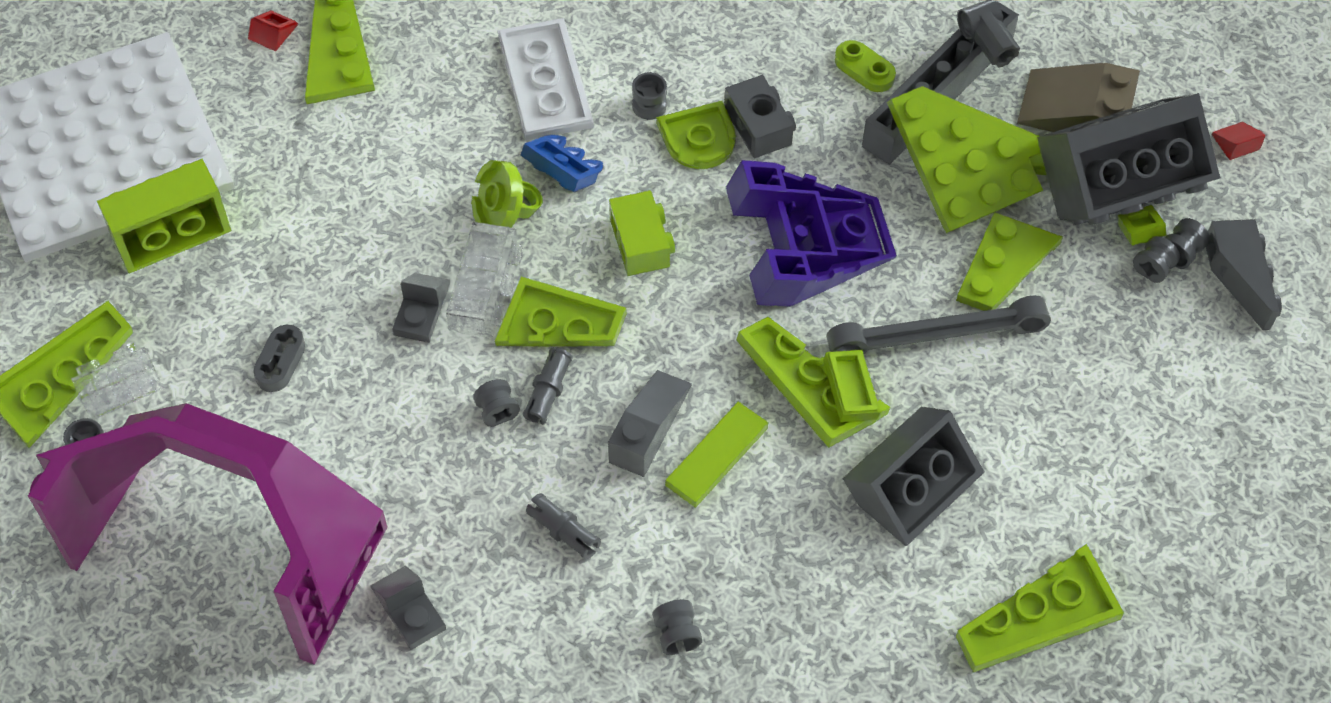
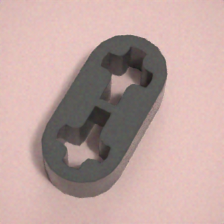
M285 324L275 328L270 334L253 370L257 385L262 390L277 392L285 388L289 383L305 350L304 338L298 327ZM289 338H293L294 344H288L282 353L280 341L286 342ZM276 363H278L279 375H272L270 379H266L264 372L271 373Z

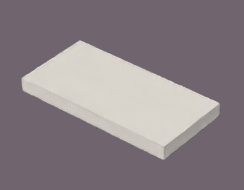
M564 18L497 30L525 141L538 139L546 135H559L594 128L593 118Z

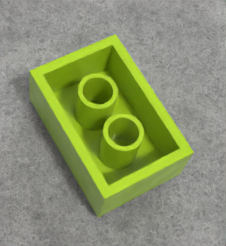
M203 159L184 164L177 169L149 178L140 184L120 192H114L105 198L97 200L112 240L129 274L232 231L219 189Z

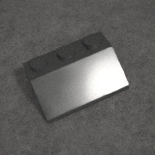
M920 407L842 479L858 506L903 545L907 546L984 473V470L950 410Z

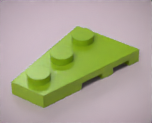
M994 212L958 292L956 301L982 311L996 309L1018 287L1019 283L1031 271H1034L1052 250L1054 251L1061 244L1063 236Z
M521 276L494 342L496 346H615L627 311L626 307Z

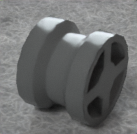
M1154 236L1145 244V250L1138 252L1134 257L1133 267L1137 273L1150 281L1160 283L1167 277L1169 269L1178 264L1181 257L1179 250L1171 241L1160 236Z
M496 379L486 382L473 394L476 406L483 410L481 415L487 426L494 427L513 420L520 411L517 400L510 397L511 388L506 380Z

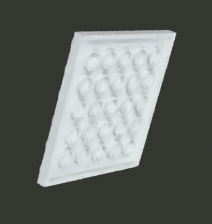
M169 32L0 87V196L25 262L110 233L97 200L105 198L114 192H120L140 184L149 178L177 169L184 164L203 159L220 194L235 189L233 180Z

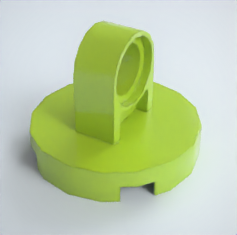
M490 160L482 166L476 176L475 183H480L478 196H472L471 204L473 217L480 229H487L488 232L505 233L513 227L518 218H530L543 203L540 191L531 183L522 181L517 167L511 162ZM523 196L529 200L531 206H527L522 202Z

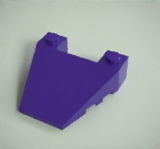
M742 160L726 185L733 216L766 218L774 249H766L749 274L757 305L791 307L897 257L877 197L836 184L834 188L817 183V177L805 173L803 177L784 172L785 166L773 162ZM869 204H870V206H871V209H872V212H873V215H874V219H873V216H872V213H871ZM875 222H876V225H877V228H878V231H879V234H880V238H881V241H882V244H883V247H884V250H885V253H886V254H884V251H883V248H882V245H881V242H880V238H879V235H878V232H877V229H876V226H875Z

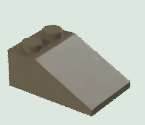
M1110 63L1031 69L1017 124L1055 132L1131 109L1140 70Z

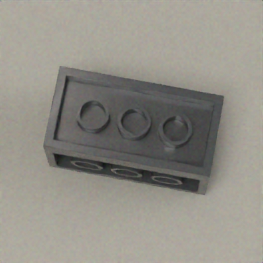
M1199 93L1163 98L1037 137L1057 216L1060 220H1072L1073 225L1087 222L1089 225L1102 223L1111 219L1110 214L1118 212L1129 214L1142 210V204L1150 202L1160 204L1176 199L1175 194L1185 191L1186 194L1200 192L1208 189L1207 182L1220 179Z

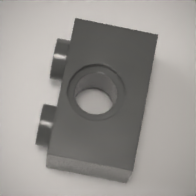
M763 74L725 88V108L754 159L792 145L793 131L796 130L794 117L790 111L784 110L780 103L777 89L768 84Z

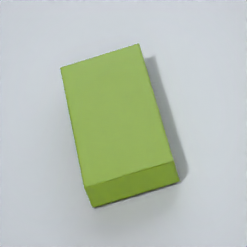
M863 351L826 352L823 361L840 422L878 420L880 408Z

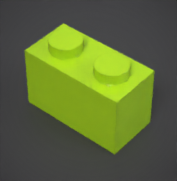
M649 190L609 199V219L627 276L670 267V254L675 253L674 239L671 232H665L663 224L666 223L664 209L661 203H655L652 191Z

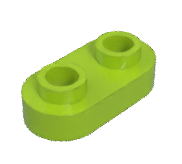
M849 40L842 42L836 48V66L866 89L873 92H885L894 85L895 67L865 44Z

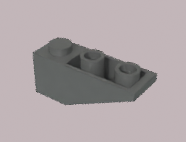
M1256 219L1212 221L1208 229L1210 243L1206 246L1211 271L1262 330H1270L1276 318L1281 314L1282 303L1278 294L1275 295L1272 284L1274 277L1271 264H1267L1264 254L1266 247L1265 237L1262 233H1259Z

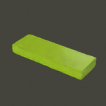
M738 401L665 480V486L696 508L768 429L769 422Z

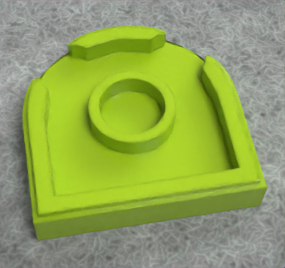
M723 101L656 117V124L669 154L674 160L686 167L694 169L713 168L724 163L734 151L736 132Z

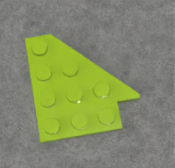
M924 86L890 99L887 102L946 233L1043 191L1029 160L1030 157L1041 153L1037 140L1039 135Z

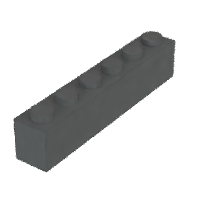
M996 1L1003 14V24L1012 37H1014L1019 14ZM958 29L866 119L862 147L890 165L907 147L887 102L921 86L955 100L991 64L974 38L966 39L960 29Z

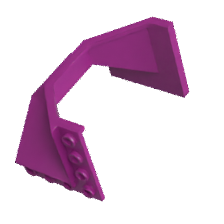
M187 403L129 415L123 427L36 455L44 471L34 478L28 498L68 566L75 571H78L139 470L165 449L173 450L255 481L290 552L288 566L273 592L299 659L315 665L388 528L382 509L289 441Z

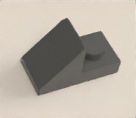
M413 273L401 281L403 301L392 331L394 336L430 343L450 285V279Z
M406 565L370 585L410 650L446 630L445 623L425 594L421 578Z

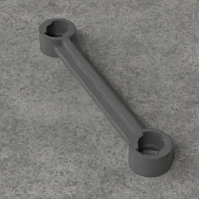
M1032 295L1016 300L1007 308L870 328H863L862 325L855 322L841 323L832 327L827 332L826 338L830 352L862 350L863 354H865L867 350L1008 329H1014L1018 334L1040 332L1049 326L1051 318L1044 298Z

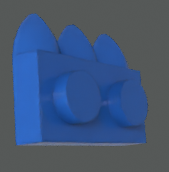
M546 135L524 143L520 156L532 163L535 169L545 172L557 180L563 188L573 192L595 184L598 174L603 169L602 161L582 160L585 155L584 149L577 147L564 148L567 141L565 136Z

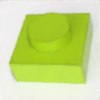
M1153 205L1145 206L1137 212L1117 215L1118 225L1132 246L1147 243L1154 236H1167L1166 223Z

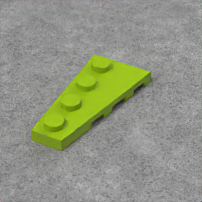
M315 0L305 92L306 104L375 91L354 1Z
M106 301L0 375V416L28 448L36 442L133 334L131 325L109 301Z
M766 317L738 332L736 341L828 448L872 425L889 413L891 407L879 399L880 415L878 420L840 422L823 361L824 357L817 358L805 350V343L770 317Z
M1085 544L1076 550L1073 556L1064 562L1060 561L1048 569L1047 573L1031 584L1027 583L1018 589L1015 595L1003 603L996 604L957 631L956 639L974 673L1119 621L1124 612L1090 548Z

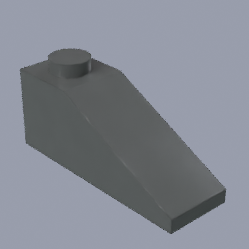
M657 370L626 408L608 441L609 463L644 477L682 406L692 383Z

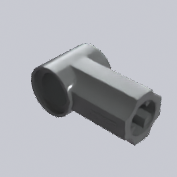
M985 0L958 10L957 22L962 35L968 40L974 38L992 65H997L998 68L1006 66L1018 56L1020 47L1003 24V14L995 0Z

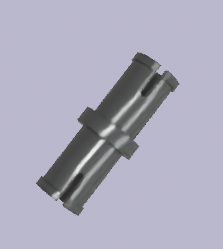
M554 347L550 348L541 374L536 375L533 380L532 386L534 390L526 409L523 411L525 419L538 423L539 419H541L540 423L542 425L546 423L555 397H559L562 393V380L569 363L573 359V356L568 351L559 347L556 349Z
M542 493L537 494L531 499L537 506L534 508L531 504H528L526 513L549 529L552 538L557 542L563 540L585 560L591 558L596 553L591 546L599 548L601 539L579 524L576 515L570 511L564 512Z

